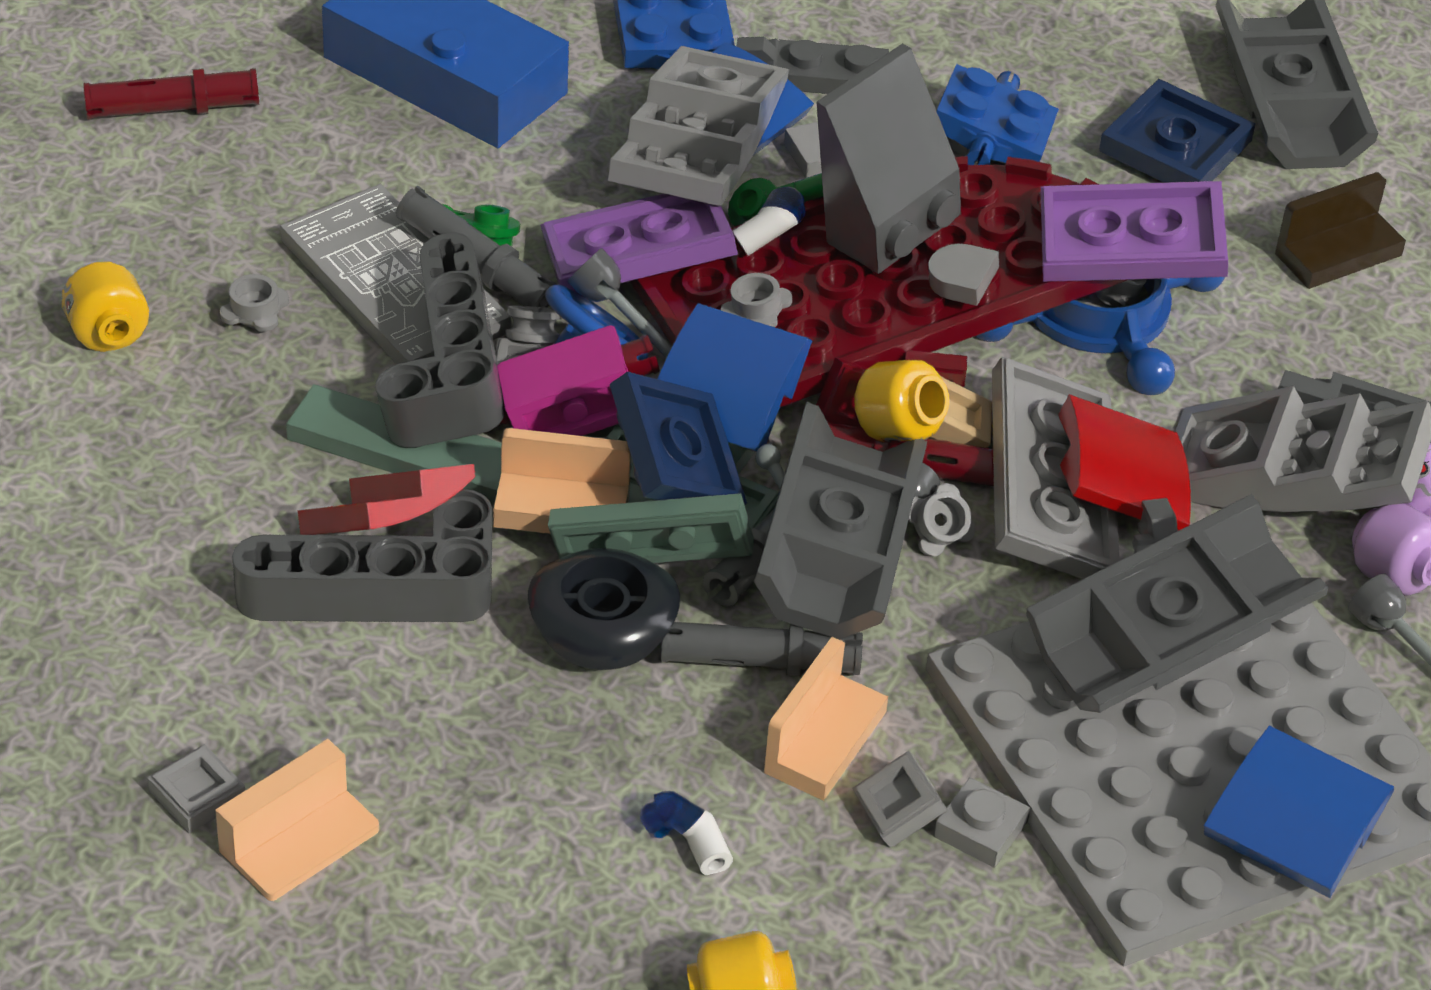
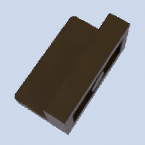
M1375 172L1291 201L1286 205L1275 255L1308 289L1402 256L1406 240L1378 213L1386 179L1379 172Z

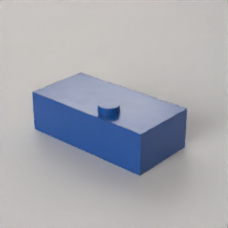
M329 0L322 5L324 58L497 149L568 93L569 41L487 0Z

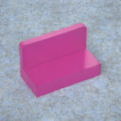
M612 325L500 362L497 365L505 409L514 429L584 436L619 424L617 408L609 384L628 372L625 364L619 336Z

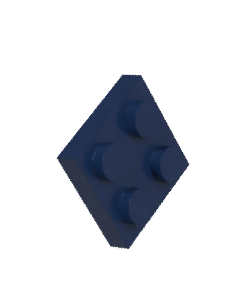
M1158 79L1102 133L1099 151L1164 183L1213 181L1252 141L1256 123Z
M631 372L624 373L609 384L617 408V420L625 434L633 460L634 476L644 497L668 500L741 493L744 505L748 504L712 393Z

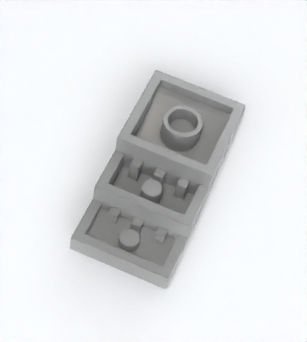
M680 46L649 79L647 101L630 118L628 140L610 159L608 181L721 206L739 181L770 122L787 82L789 69Z
M1290 386L1184 408L1175 432L1178 433L1187 460L1191 502L1225 508L1252 494L1259 502L1261 510L1280 512L1354 510L1412 502L1431 442V406L1428 401L1370 412L1360 393L1303 404L1295 387Z

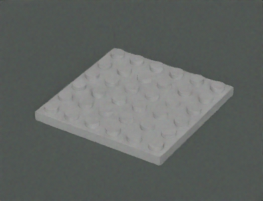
M1312 603L1271 623L1270 631L1189 674L1158 690L1152 685L1100 713L1080 710L1043 661L1029 621L928 653L926 671L1009 796L1030 807L1027 823L1123 967L1320 895V893L1204 835V824L1239 766L1268 726H1272L1394 786V792L1362 849L1358 847L1336 888L1431 854V755Z

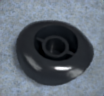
M592 548L565 555L540 568L534 574L529 585L528 605L541 635L562 658L589 669L612 670L639 662L660 644L677 617L680 607V592L675 579L653 562L624 550Z

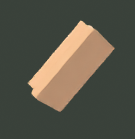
M506 428L502 436L501 476L493 509V527L550 534L548 521L551 509L628 503L631 454L627 441Z
M834 637L830 638L771 718L768 726L764 766L765 774L823 801L885 715L889 697L841 675L845 642Z
M329 739L324 740L215 809L219 852L269 901L277 900L379 832L378 819L347 791L345 754Z

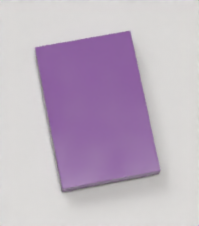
M1221 181L1041 187L1043 282L1228 277V251Z
M664 193L540 224L544 243L559 285L573 291L575 289L567 282L568 279L601 248L607 252L619 267L621 274L620 283L738 255L734 234L721 206Z

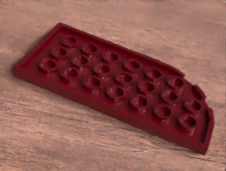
M968 156L955 157L960 172L961 215L955 218L950 225L941 228L916 246L907 256L898 259L879 274L827 243L824 198L821 197L786 208L785 210L794 214L798 224L749 256L746 255L735 238L738 255L631 280L630 283L673 346L685 322L698 303L721 310V306L724 303L732 300L731 286L739 277L750 273H764L774 277L778 281L780 288H786L792 294V304L788 308L781 310L777 316L778 323L775 328L812 340L793 398L783 397L780 405L782 407L821 393L835 357L866 368L878 362L905 360L906 351L908 350L933 352L1130 279L1043 282L1041 187L1099 184L1088 178H1085L1079 184L1052 174L1051 164L1034 160L1007 157L1006 166L968 165ZM740 225L731 227V230L733 231L734 229H736V228L739 227ZM952 244H968L999 251V269L977 306L943 298L932 290L929 283V260L937 250Z

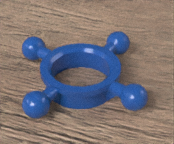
M1225 277L1147 279L1144 287L1148 292L1149 298L1140 303L1120 308H1103L1073 300L975 337L987 342L1000 341L1009 335L1014 325L1033 321L1047 336L1066 346L1094 353L1123 352L1129 361L1126 374L1131 387L1141 394L1159 395L1165 392L1173 383L1175 366L1167 353L1157 348H1149L1147 344L1158 337L1167 325L1172 305L1170 289L1186 285L1188 288L1198 292H1209L1218 288Z

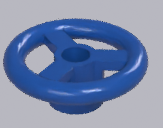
M552 285L546 290L545 297L548 304L568 322L555 341V344L609 325L615 327L621 345L640 339L609 312L594 302L585 299L577 292L562 285ZM649 353L637 356V359L640 361L647 359Z

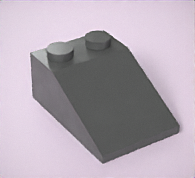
M902 43L816 102L826 239L829 245L879 274L898 259L907 256L916 246L941 228L950 225L955 218L961 215L959 166L910 47Z

